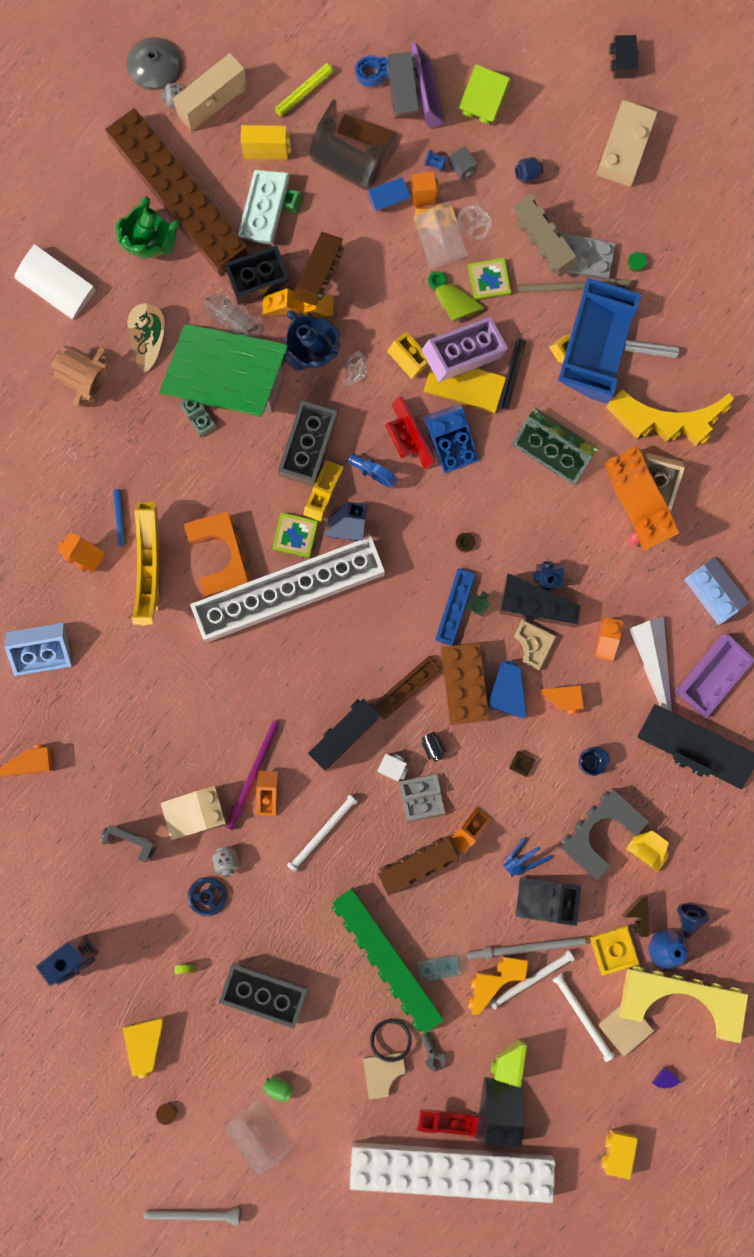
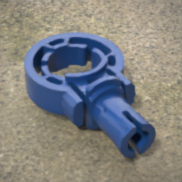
M377 56L361 58L355 65V75L358 83L365 87H374L381 84L385 78H389L386 56L381 58ZM364 66L365 68H376L377 72L367 79V75L363 74Z
M353 453L348 460L350 465L361 470L363 476L368 475L373 480L390 489H393L398 482V478L392 472L374 463L373 459L365 460Z

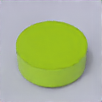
M193 964L176 965L175 974L195 972Z

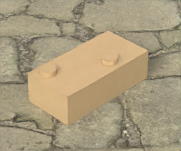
M229 53L173 98L178 117L191 132L234 97L244 93L247 88L245 70Z
M622 100L596 176L631 187L657 111Z

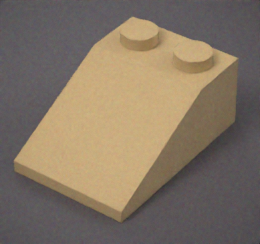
M646 453L644 460L671 512L685 469L684 463Z
M217 786L195 791L161 803L171 841L227 824Z

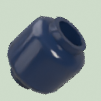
M535 157L521 159L515 166V176L523 184L538 181L541 173H543V165Z

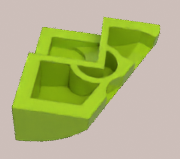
M445 284L436 288V295L443 309L447 311L452 323L465 316L470 317L484 310L482 305L453 284Z

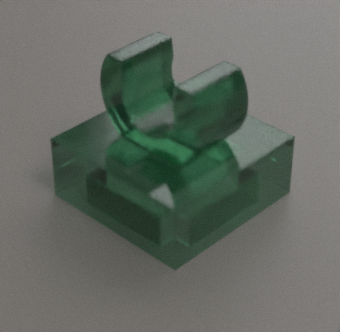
M482 591L480 596L474 593L466 607L482 617L491 604L486 601L489 594Z

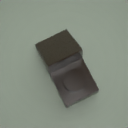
M639 896L624 912L622 917H637V921H634L635 933H638L640 937H650L647 897Z

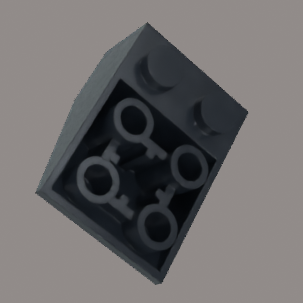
M520 877L515 917L577 926L581 886Z

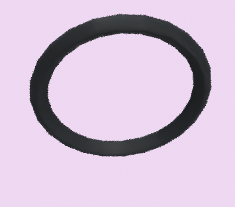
M387 1019L379 1022L372 1030L370 1045L373 1053L382 1061L397 1062L403 1059L410 1051L412 1037L404 1023L395 1019ZM388 1023L401 1026L408 1037L405 1051L395 1058L382 1056L376 1050L374 1044L377 1030Z

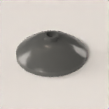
M158 37L146 38L131 48L127 57V70L131 79L138 86L148 90L163 89L167 83H173L180 74V54L177 48L168 40Z

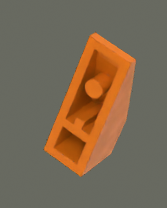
M45 744L33 745L34 749L26 750L1 766L0 777L52 772V749L45 747Z

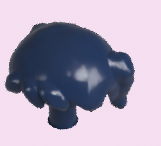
M293 310L287 312V317L292 322L288 326L284 344L288 345L284 360L292 369L301 371L307 368H321L338 356L341 348V333L326 318H316L312 314L295 312Z

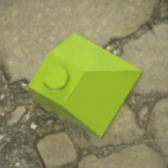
M518 1039L499 1053L495 1061H492L490 1073H493L495 1080L521 1087L527 1047L523 1040Z

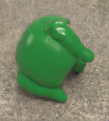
M147 196L142 198L140 204L135 206L125 217L117 220L115 226L116 239L119 245L131 255L142 259H150L158 255L165 256L171 253L175 244L177 227L179 226L178 220H172L168 224L158 216L155 210L149 208L151 201Z

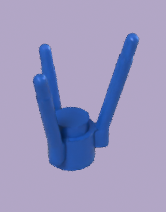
M523 838L512 853L505 858L507 862L503 865L512 877L516 874L519 876L523 872L552 859V856L549 855L523 867L522 863L540 850V847H536L520 860L517 857L513 859L527 841V838Z

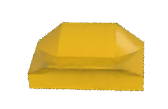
M652 830L643 834L639 833L636 837L633 836L625 848L656 872H659L669 857V842Z

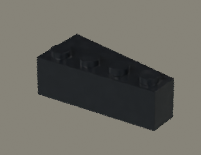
M509 573L506 575L499 614L575 627L578 624L580 605Z

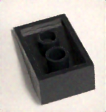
M484 1077L476 1133L477 1140L486 1145L522 1148L524 1135L522 1081L521 1087H517L491 1077Z

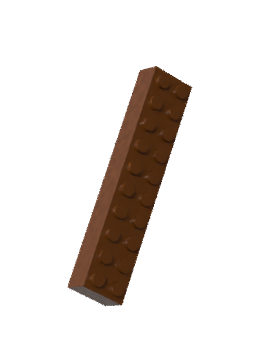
M135 108L105 129L111 143L174 220L179 221V227L219 276L226 272L224 263L249 255L246 244Z

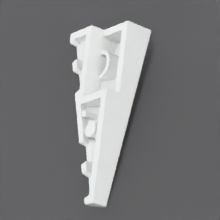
M659 617L632 627L630 633L642 658L643 667L659 705L672 712L664 618Z

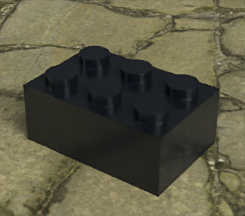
M277 245L224 263L238 305L291 287L290 279Z

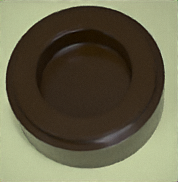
M461 533L458 535L455 544L459 551L466 553L473 549L475 540L471 534Z

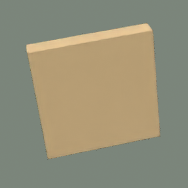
M620 1004L597 1025L624 1057L653 1032V1029L644 1018L642 1022L621 1018L620 1011L622 1005Z

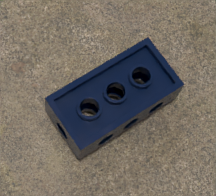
M82 935L66 942L35 967L49 986L54 984L59 986L74 978L80 973L81 969L88 967L96 961L94 957L99 953L86 935Z

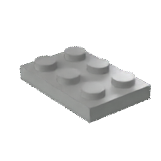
M566 233L560 234V237L562 236L578 261V264L566 273L601 280L609 278L615 243Z

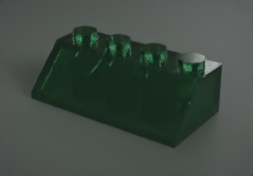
M536 407L527 417L511 444L573 485L576 484L599 449Z

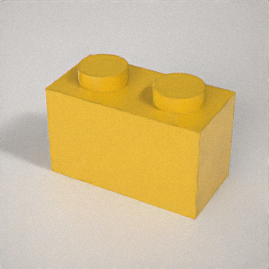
M407 331L394 340L387 351L411 379L422 372L429 364L422 352V348Z
M612 1129L610 1135L607 1134L605 1140L607 1152L606 1155H603L601 1167H603L607 1175L630 1180L638 1141L634 1134Z

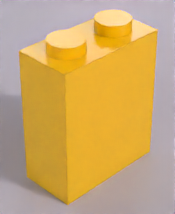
M241 125V147L244 160H288V153H291L290 133H287L286 126Z

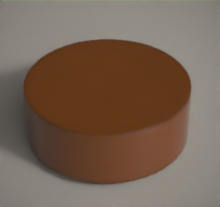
M170 1103L162 1104L156 1111L157 1121L163 1125L171 1124L177 1116L176 1108Z

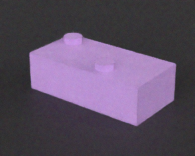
M491 317L429 339L422 348V352L438 382L498 360L508 350Z

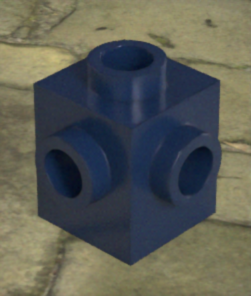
M544 561L542 564L536 565L533 577L534 582L540 588L552 590L554 587L564 586V568L559 563Z

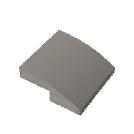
M437 774L399 782L407 823L445 815Z

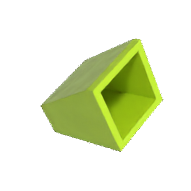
M475 64L459 109L463 110L462 114L470 118L473 115L480 117L479 121L488 125L490 122L495 123L512 80L507 76Z

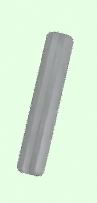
M626 340L624 350L629 352L674 358L679 356L680 351L679 347L632 340Z

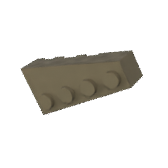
M531 193L513 206L518 220L516 224L521 232L525 231L527 233V239L530 244L537 246L539 256L542 259L546 258L549 262L547 265L551 272H556L561 277L578 264L577 257L562 236L558 237L559 232L553 222L548 223L549 219L543 208H537L536 198Z

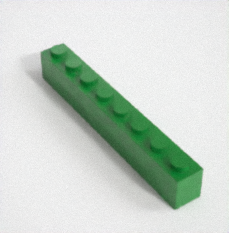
M350 888L332 901L334 905L331 907L337 917L342 916L345 921L343 926L348 933H354L356 936L354 941L360 950L364 948L368 953L366 958L371 966H377L379 969L377 974L383 983L386 981L391 986L389 991L395 999L399 998L403 1003L400 1007L407 1016L409 1014L414 1019L412 1024L418 1032L422 1030L425 1035L443 1022L444 1019L353 889Z

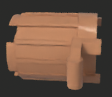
M64 346L65 352L63 354L58 352L53 360L51 368L55 370L54 374L51 373V376L56 381L77 391L72 402L74 406L83 407L86 400L95 402L98 398V393L106 382L109 370H112V365L106 362L109 351L99 348L93 358L73 346Z

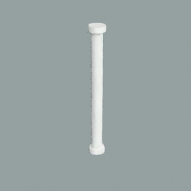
M347 796L348 799L299 855L291 863L287 864L292 871L297 872L298 866L353 804H357V801L352 796Z
M566 951L564 956L531 975L525 981L520 982L498 997L491 999L489 1002L493 1009H498L497 1006L569 961L571 963L575 961L570 951Z
M562 973L552 979L553 982L558 984L603 1053L605 1062L615 1057L614 1052L609 1050L563 979L564 975Z

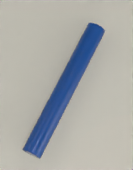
M115 489L113 490L118 546H126L121 490Z

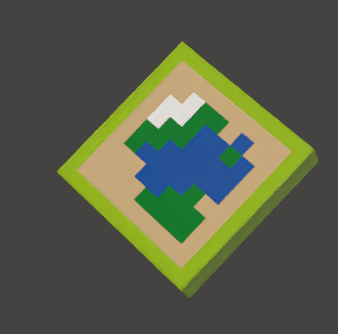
M504 258L468 264L467 267L475 301L511 295Z
M281 513L272 550L310 559L318 521Z

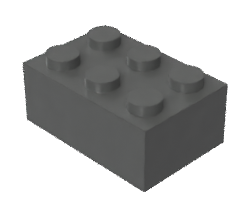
M411 51L389 54L386 62L394 118L416 115L421 107L420 95L417 96L416 94L419 84L418 77L414 76V68H416L415 56H411Z

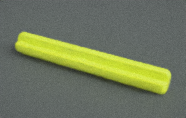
M328 63L325 64L275 108L276 113L280 117L284 116L333 73V68Z

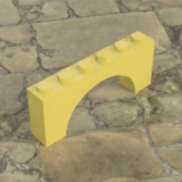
M633 966V970L627 969L621 1001V1018L642 1022L646 1010L657 999L675 993L688 994L701 1001L711 1012L716 1025L717 1038L741 1043L748 999L747 994H742V989L730 987V991L722 989L723 985L715 983L705 986L701 980L691 979V982L683 981L684 977L673 974L672 978L664 977V973L653 970L652 974L644 973L645 969Z

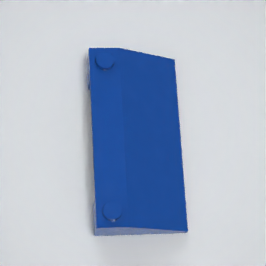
M587 278L558 377L559 382L590 399L606 404L609 403L615 391L618 380L616 379V374L630 324L637 311L641 294Z

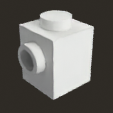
M385 754L377 772L398 782L400 778L404 780L408 769L405 768L404 758L396 754L393 757Z

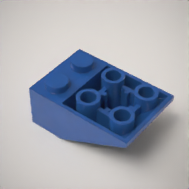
M456 404L423 417L443 473L479 461L463 407Z

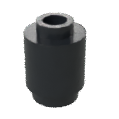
M436 732L429 733L421 738L423 741L421 744L429 760L433 759L434 762L445 758L444 754L447 751L440 736L436 735Z

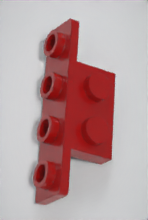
M400 396L392 403L398 419L388 422L385 427L401 459L417 454L423 468L428 469L435 462L434 455L430 451L416 420L413 418L407 402H405L403 396Z

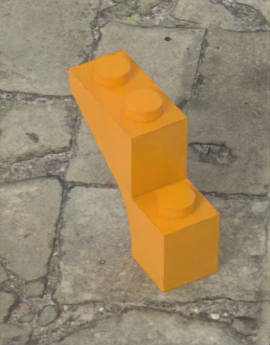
M285 289L264 296L262 315L286 316L289 310H293L295 312L312 314L316 318H325L333 315L334 297L324 294L323 299L319 300L317 305L314 306L296 300L295 291Z
M502 956V960L498 961L497 972H500V975L476 972V976H472L471 988H474L473 996H469L468 1008L471 1009V1013L475 1015L480 1014L499 988L506 982L514 980L525 981L528 961L526 959Z

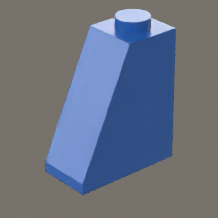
M506 660L500 663L487 707L524 719L526 709L521 669L516 666L517 663Z

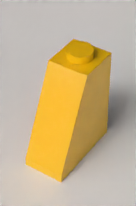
M164 1016L126 1025L122 1028L132 1076L138 1075L139 1078L147 1077L155 1069L165 1023Z

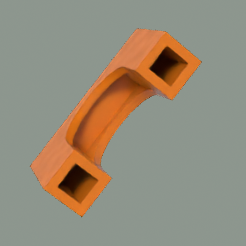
M227 511L184 523L190 545L215 539L225 542L231 549V560L224 570L199 578L205 598L252 581L249 570L244 568L243 563H247L244 552H240L238 545H241L239 534H235L233 527H236L234 516H230Z

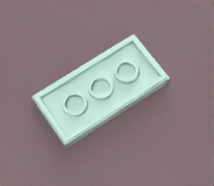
M254 171L238 236L242 241L273 244L290 179L289 173Z

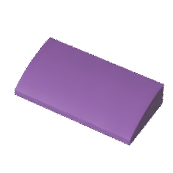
M414 42L411 45L412 57L415 56V72L418 77L424 117L428 127L433 129L444 124L431 57Z
M722 634L674 692L698 713L707 718L751 666L754 658L733 638Z

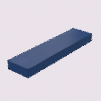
M457 569L435 641L449 646L454 645L476 576L475 573Z

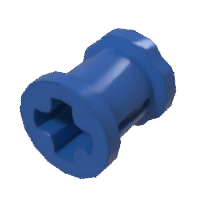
M430 149L424 165L438 168L442 172L447 156L433 153V150Z

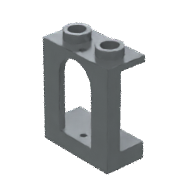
M117 825L105 827L101 835V839H103L101 844L103 845L111 844L114 836H118L143 847L138 857V860L142 862H151L159 844Z

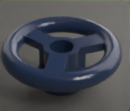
M203 877L191 885L188 891V903L196 914L204 917L213 916L219 913L225 906L227 899L226 890L217 879ZM211 883L208 889L200 891L199 894H194L199 885ZM216 887L221 894L220 903L217 907L213 901V892ZM205 893H208L210 895V899L208 901L204 900L203 898ZM194 900H198L202 905H208L211 910H201L196 906Z

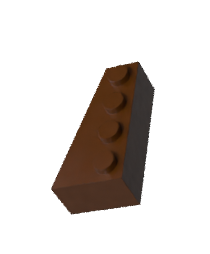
M321 231L296 285V300L316 306L319 300L323 299L325 289L329 286L344 252V247H342L343 238Z
M441 837L432 842V847L426 849L423 846L415 850L416 855L410 858L408 855L397 859L398 864L391 867L389 863L379 868L381 872L378 873V876L387 895L389 896L413 884L415 881L422 880L431 873L444 869L451 863L459 862L460 860L450 840H444Z

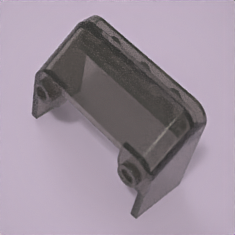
M333 99L318 123L309 150L310 158L316 164L365 190L370 189L376 183L397 148V134L393 133L385 148L379 144H372L366 149L365 153L333 136L336 132V122L334 119L337 116L336 100Z

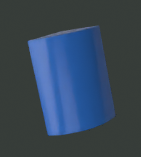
M403 177L369 189L367 193L371 206L375 211L411 198Z

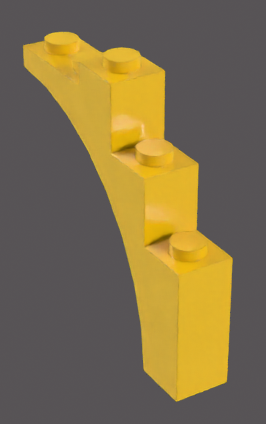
M622 389L609 401L606 408L637 439L641 435L645 437L653 429L666 443L670 439L674 441L683 433L696 446L699 442L704 444L711 437L709 433L713 429L711 426L719 419L717 415L721 412L725 414L732 407L730 403L734 400V397L729 393L718 402L706 408L692 412L674 413L648 407L633 399Z
M137 502L135 508L137 583L132 616L133 625L145 626L153 624L155 611L158 610L160 603L158 585L160 574L158 554L160 533L156 502Z

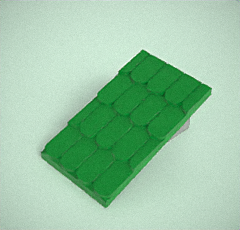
M185 324L159 393L165 396L262 417L264 411L272 413L284 381L282 362L288 345Z

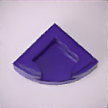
M663 1067L651 1083L659 1088L668 1089L676 1086L681 1081Z

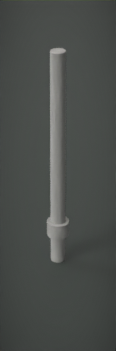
M580 937L494 949L486 947L483 950L467 952L468 960L479 958L487 960L495 956L585 945V938Z

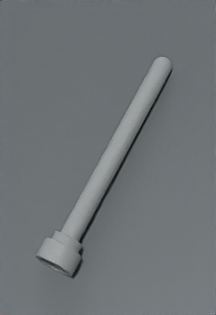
M232 1208L227 1210V1212L145 1211L143 1217L147 1220L227 1221L231 1225H240L241 1210L240 1208Z

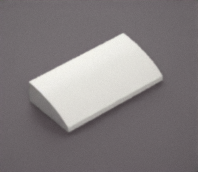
M35 244L21 262L14 276L16 280L72 320L76 318L96 292L91 284Z

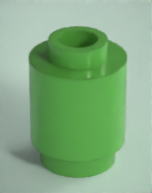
M272 1075L271 1079H266L262 1089L266 1090L264 1095L280 1102H288L293 1086L289 1085V1082Z

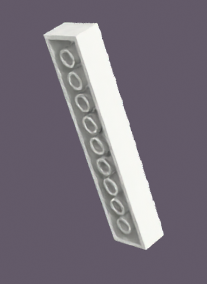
M370 536L363 539V541L359 540L190 605L202 638L207 643L385 575V571Z
M353 1142L350 1190L553 1203L555 1160L552 1155Z

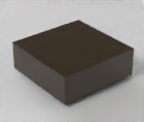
M517 751L509 769L527 777L535 760Z

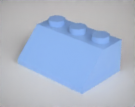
M715 557L684 579L718 625L725 622L749 603Z
M64 623L6 632L4 647L14 676L72 667L69 641Z

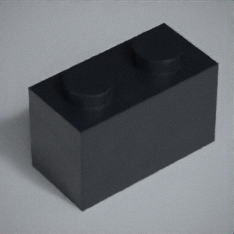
M615 35L613 42L609 44V54L612 55L610 72H613V79L635 78L638 71L637 36Z

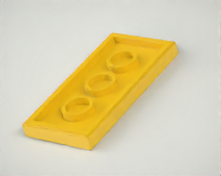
M430 368L423 392L495 413L506 377L475 368L438 382Z

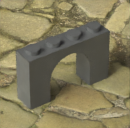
M606 790L599 798L601 802L597 806L593 805L586 814L588 816L584 821L580 819L573 827L575 831L571 835L567 834L560 842L562 844L560 849L594 880H598L610 865L590 845L589 833L592 826L601 819L609 818L615 820L627 832L636 837L649 823L615 790L610 792Z

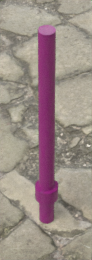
M272 721L236 805L232 806L230 811L232 814L225 828L233 831L238 817H241L244 803L280 723Z

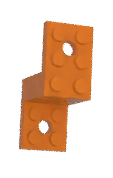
M638 446L629 448L624 453L611 457L604 463L614 492L631 520L644 551L680 534L670 509L652 477Z

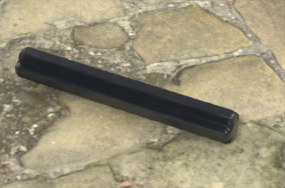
M517 339L499 404V408L502 410H508L526 344V341L523 339Z

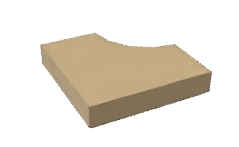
M522 619L513 637L523 647L524 657L522 663L540 671L556 636Z
M402 1052L385 1054L382 1056L387 1058H395L400 1056ZM377 1056L363 1058L369 1100L389 1097V1088L392 1081L399 1075L405 1074L404 1059L397 1062H385Z

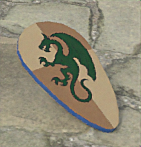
M145 303L134 307L129 313L127 321L132 354L136 364L143 372L149 371L158 358L165 330V319L161 310L155 305Z

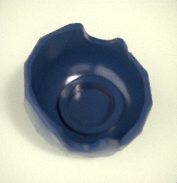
M596 746L588 747L581 752L578 765L580 770L586 775L597 776L604 773L607 765L610 764L609 755L603 748Z

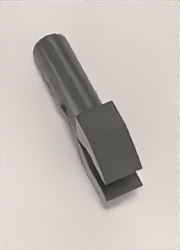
M423 1034L421 1039L429 1054L428 1060L425 1061L427 1067L437 1072L433 1065L435 1057L440 1061L444 1069L446 1063L444 1054L437 1053L429 1035Z

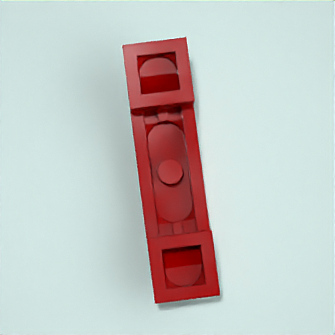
M420 1110L417 1131L464 1135L476 1139L479 1116L443 1110Z

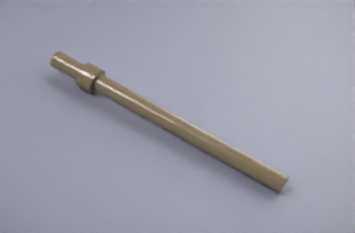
M609 278L606 281H600L616 287H630L629 279L615 280V278ZM586 282L518 285V292L584 289Z

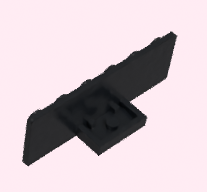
M657 704L653 705L637 735L639 739L671 754L673 760H675L674 763L683 768L687 766L692 769L693 773L701 777L703 775L709 777L711 774L739 789H743L754 769V752Z

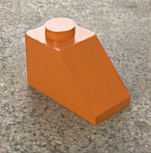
M606 617L601 620L594 658L614 660L621 637L623 621Z
M581 685L542 689L540 691V694L561 712L567 711V715L579 714V710L584 709Z
M259 771L256 786L257 815L276 816L278 772Z
M476 807L451 837L450 842L462 853H465L478 839L491 819Z

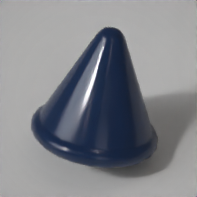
M684 903L677 907L683 935L686 938H689L710 920L709 913L700 906Z

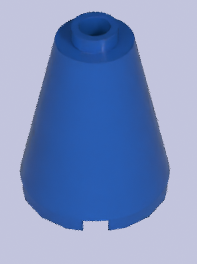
M666 929L660 930L653 935L648 951L653 963L660 968L669 970L675 969L684 963L688 954V946L680 933Z

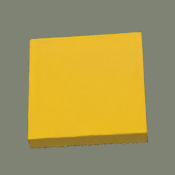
M627 925L590 936L602 976L640 964Z

